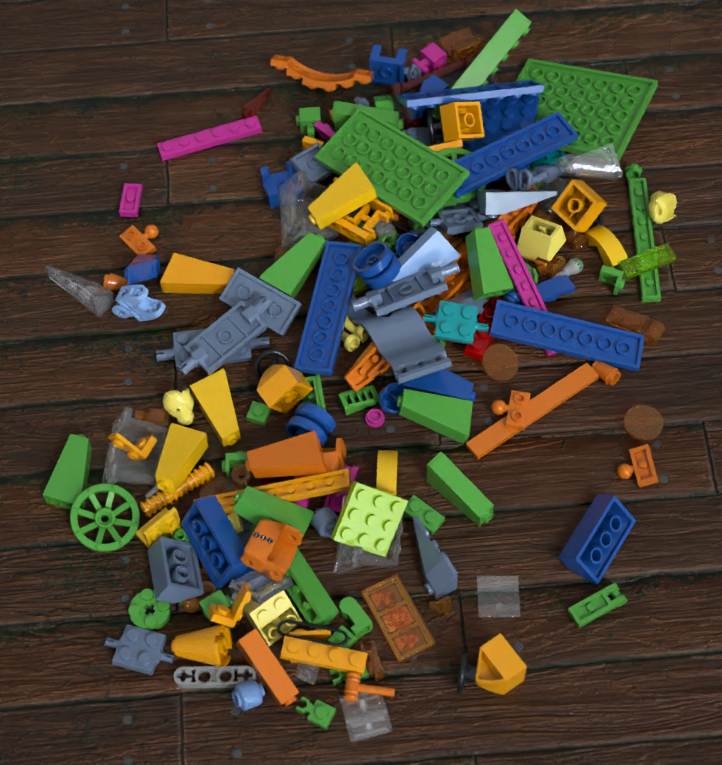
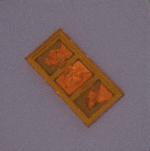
M398 574L361 591L363 599L398 664L436 646V642Z

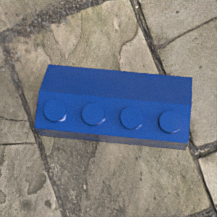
M597 494L558 558L570 571L598 585L636 520L615 495Z
M216 496L196 499L180 524L216 589H219L232 581V579L243 574L248 568L241 561L245 547Z

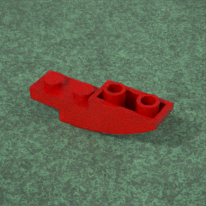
M492 297L486 302L477 323L489 324L488 331L476 330L472 345H466L464 355L479 360L483 359L494 338L489 336L497 299L506 302L508 300Z

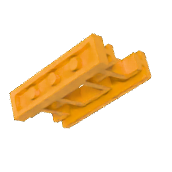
M376 198L359 207L361 210L354 218L346 215L328 225V227L366 247L372 242V238H376L373 227L379 220L388 223L389 219L392 220L394 218L392 207ZM371 209L376 211L372 217L368 216ZM362 221H364V222L366 223V224L362 227L363 230H362L361 228L357 227Z

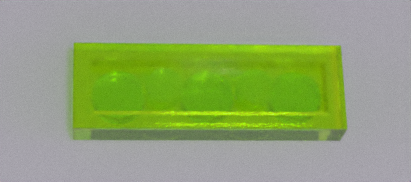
M666 243L619 261L618 268L624 271L623 276L628 280L676 261V255L669 244Z

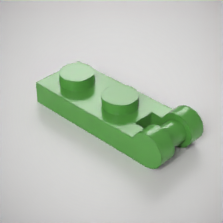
M613 583L569 607L567 612L577 627L580 628L614 608L624 605L628 600L625 595H621L618 585ZM608 595H612L614 599L611 601Z

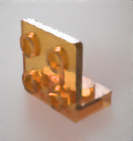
M465 28L440 38L439 43L453 64L478 55L484 48L485 38L482 34L474 37L469 28Z

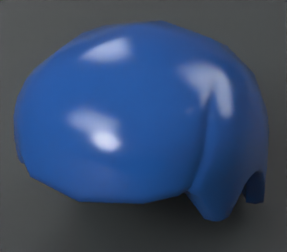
M409 232L402 234L396 242L397 254L401 257L420 237Z
M390 383L380 390L378 401L384 412L389 414L399 413L400 407H397L398 395L402 396L404 391L400 384Z

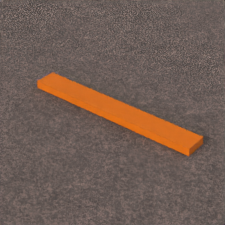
M585 363L529 401L525 428L598 380L599 375L588 363ZM505 416L466 442V447L478 460L522 430L505 428L507 416Z

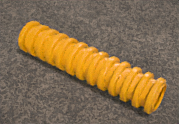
M205 462L203 463L204 466L200 465L198 469H193V472H190L175 494L161 490V492H156L155 496L151 495L150 499L146 498L145 502L141 501L140 507L145 515L150 518L152 513L156 514L157 510L161 511L162 507L172 504L173 500L177 501L178 497L182 498L183 494L187 495L189 490L193 491L194 487L198 488L199 484L203 485L204 481L208 482L210 477L214 478L215 473L211 466Z

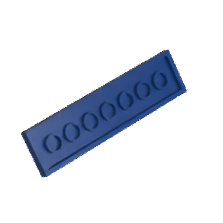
M534 80L400 94L398 95V102L408 107L409 110L419 109V106L425 105L426 108L436 107V104L446 105L453 102H470V100L485 102L488 101L487 98L503 100L505 96H511V98H520L522 94L537 96L538 93L544 92V85Z
M559 111L453 161L469 170L470 173L453 195L459 198L506 175L507 170L510 168L519 169L578 140L579 135Z
M336 241L326 242L294 369L303 373L333 375L357 277L352 264L356 255L363 249V244Z
M498 299L489 334L492 337L582 359L600 361L611 366L636 372L640 369L645 335Z

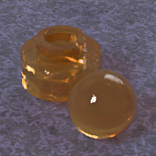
M237 465L232 469L231 477L237 485L233 491L245 489V485L250 482L252 475L251 471L248 472L246 465ZM242 474L245 475L243 479L238 478Z
M202 582L204 593L206 591L210 592L208 596L217 592L212 582ZM201 595L184 600V610L188 613L196 612L199 608V602L208 596Z

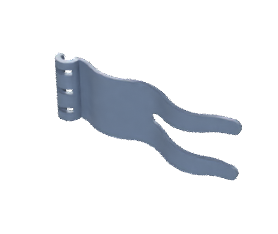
M352 294L351 301L356 300ZM350 303L347 314L348 318L355 324L361 325L368 332L381 356L391 365L398 384L452 367L450 358H447L445 348L434 339L421 316L412 306L407 305L405 308L396 309L390 312L391 316L383 317L372 314L365 309L354 312Z

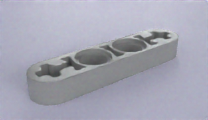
M250 666L180 667L174 672V681L180 688H234L238 683L244 682L243 677H237L238 682H235V672H237L238 676H245V673L249 672V675L252 677H249L248 680L253 679L256 681L257 677L255 670ZM207 672L211 677L209 681L201 682L199 680L200 674ZM229 672L232 675L231 679L228 682H222L220 680L222 673ZM183 673H186L187 677H193L192 673H195L196 682H193L192 678H185V682H181V679L178 677H182Z

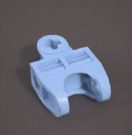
M128 285L121 287L115 299L117 304L113 306L112 312L121 318L134 316L141 322L158 318L165 310L166 305L158 299L149 298L147 296L149 290L144 285Z

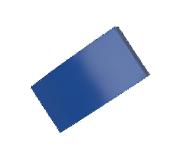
M567 275L558 276L536 285L543 302L555 301L558 295L573 293L576 289Z

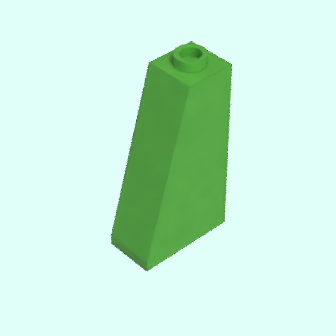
M334 101L332 115L336 131L345 124L359 107L395 128L403 130V119H400L399 112Z
M478 226L473 228L471 233L465 237L473 299L478 301L504 295L514 287L490 227L482 228Z
M309 232L261 274L259 279L294 299L323 255L326 245L325 238L320 234L316 233L314 235Z
M404 389L402 396L398 395L397 407H400L399 415L455 441L466 444L470 433L473 401Z
M70 434L43 492L46 503L71 510L76 498L87 489L92 446L86 436ZM86 500L83 502L80 509L85 510Z
M442 452L438 453L427 464V483L479 527L484 522L488 523L494 515V505Z
M246 486L243 492L238 491L233 499L235 505L232 511L256 526L260 520L268 519L300 530L303 536L315 513L312 510L250 486Z

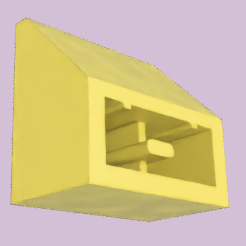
M531 216L521 229L517 248L522 258L547 266L565 243L566 237L561 225Z
M275 583L252 598L243 607V612L247 619L257 629L268 646L282 637L277 631V625L281 621L294 620L303 622L284 590ZM284 623L280 626V631L286 634L298 624Z

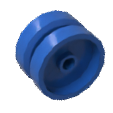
M377 241L364 247L356 255L352 264L353 269L362 277L363 282L370 289H379L386 286L396 278L401 269L400 261L392 254L389 246L383 241Z
M302 402L294 412L295 416H292L288 421L286 431L291 437L315 431L320 440L321 448H323L327 442V436H330L336 428V422L321 407L312 403Z

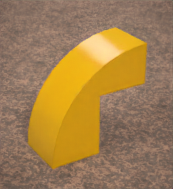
M597 225L583 232L588 245L597 246L605 266L614 267L628 259L619 240L606 227Z
M378 450L376 489L393 495L397 494L398 451Z

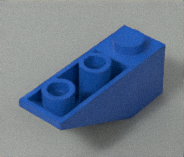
M433 74L423 81L420 92L449 89V85ZM426 105L419 106V109L414 110L412 119L415 120L420 116L422 117L428 110L433 108H426Z
M138 254L125 268V279H128V285L157 277L160 274V255Z

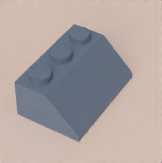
M159 536L148 549L156 600L177 603L203 595L204 590L197 554L192 544Z

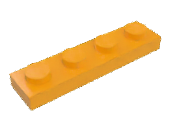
M285 636L280 659L348 673L356 672L363 676L368 653Z

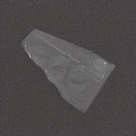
M49 265L45 267L51 280L97 317H100L115 304L113 292L108 287L104 288L97 282Z

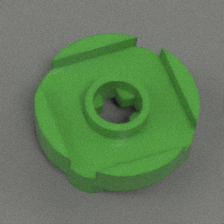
M144 589L141 593L137 594L132 599L128 609L132 623L136 627L146 630L162 628L168 622L171 614L169 602L156 600L155 592L151 589ZM153 606L155 612L153 614H145L146 608Z

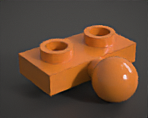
M150 224L145 227L144 234H142L132 225L119 237L136 255H151L156 251V248L148 239L156 238L159 230L157 226Z
M511 390L509 405H506L503 400H495L492 403L491 410L494 414L502 415L505 412L508 413L505 428L525 431L531 393Z
M646 444L629 449L633 465L630 466L626 463L619 465L617 468L618 476L622 479H628L635 473L639 487L659 482L649 445Z

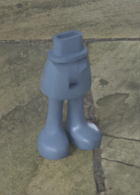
M554 163L533 168L532 172L528 169H522L519 172L516 168H510L506 172V181L513 190L520 189L524 191L539 182L549 183L555 180L562 173L566 172V167Z

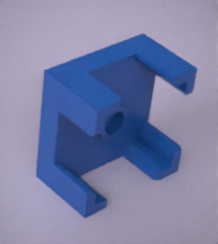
M374 44L369 59V70L374 72V78L370 83L403 88L406 79L404 69L407 67L404 66L407 58V49L399 48L396 58L380 56L382 46Z
M290 161L286 162V171L274 174L269 173L268 166L260 168L261 181L270 208L305 200L302 182L299 181L297 170L290 164Z

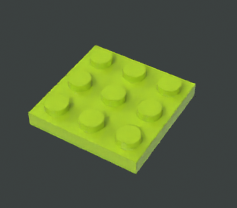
M353 481L331 539L386 557L408 500Z

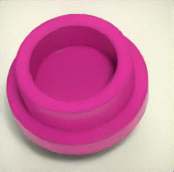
M371 409L367 412L365 421L368 426L377 428L384 423L385 416L379 409Z

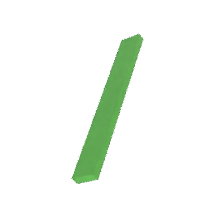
M628 178L627 184L641 301L660 302L661 292L652 222L648 210L649 198L646 178Z

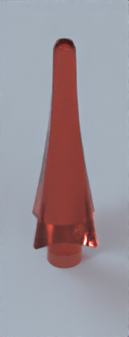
M268 87L256 98L243 105L244 112L241 114L243 119L255 116L271 88Z

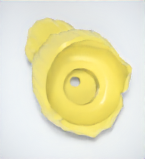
M657 191L651 195L648 210L653 222L662 224L676 216V214H673L677 205V199L674 194Z
M189 388L182 392L177 390L165 392L162 400L164 409L170 415L176 417L178 423L182 426L190 425L194 419L192 412L194 399L190 394Z

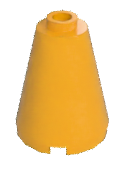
M220 624L177 635L171 644L172 652L177 657L218 667H226L231 659V656H227L228 649H232L230 629L225 627L226 625Z

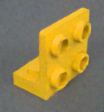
M165 507L136 531V536L148 549L159 536L168 538L176 532V529H180L181 521L177 509L173 507L169 511Z

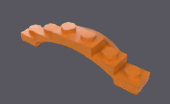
M275 54L271 58L270 66H275L279 70L287 68L286 75L291 76L293 79L303 78L302 85H307L311 89H316L317 87L324 88L323 90L328 92L336 90L339 85L344 88L353 87L356 81L360 84H368L374 78L373 71L359 68L343 74L318 72L302 65L290 56Z

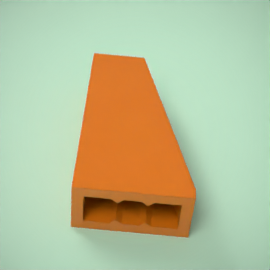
M315 431L248 451V460H245L248 472L252 471L255 478L327 473L320 440Z
M255 628L239 639L236 647L255 670V673L278 705L285 704L287 707L297 700L295 695L299 691L257 629Z

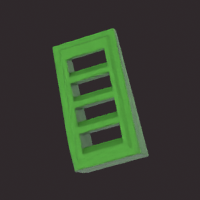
M374 385L363 387L357 392L350 390L338 394V401L346 416L379 403L378 393ZM371 392L374 398L370 399L368 393ZM362 395L365 396V398H366L365 401H363V399H362V397H361Z

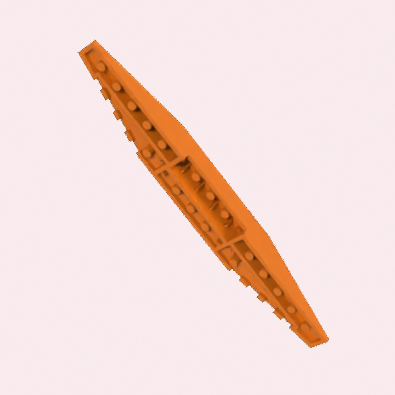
M534 185L527 190H537ZM538 202L503 215H497V218H490V220L483 224V228L487 227L488 224L504 219L515 240L517 237L516 233L524 226L526 217L532 213ZM466 240L456 249L461 256L454 261L457 262L460 272L445 277L448 290L443 291L439 295L425 298L423 301L409 304L419 313L422 320L424 319V313L431 315L434 312V309L439 306L440 300L448 301L472 288ZM424 321L431 335H434L435 327L433 323ZM372 341L346 373L344 379L353 391L357 392L374 380V377L388 370L391 365L384 360Z

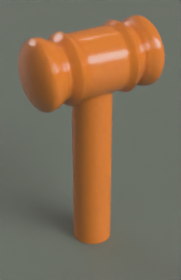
M356 672L346 674L347 679L345 680V695L343 699L347 702L358 701V692L394 697L395 688L359 684L360 674Z

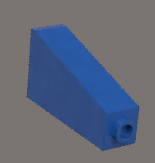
M446 369L404 382L401 385L404 389L473 401V403L476 397V391H473L474 383Z

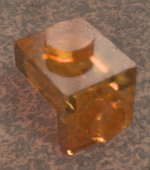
M555 255L551 261L539 257L535 259L539 273L554 277L567 264L566 259Z

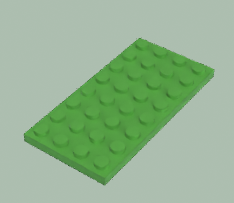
M361 107L356 110L314 156L318 163L339 176L357 162L373 185L377 195L376 199L422 227L428 223L470 175L469 170Z

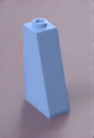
M431 226L398 259L401 263V269L392 282L434 266H445L461 255L438 230Z

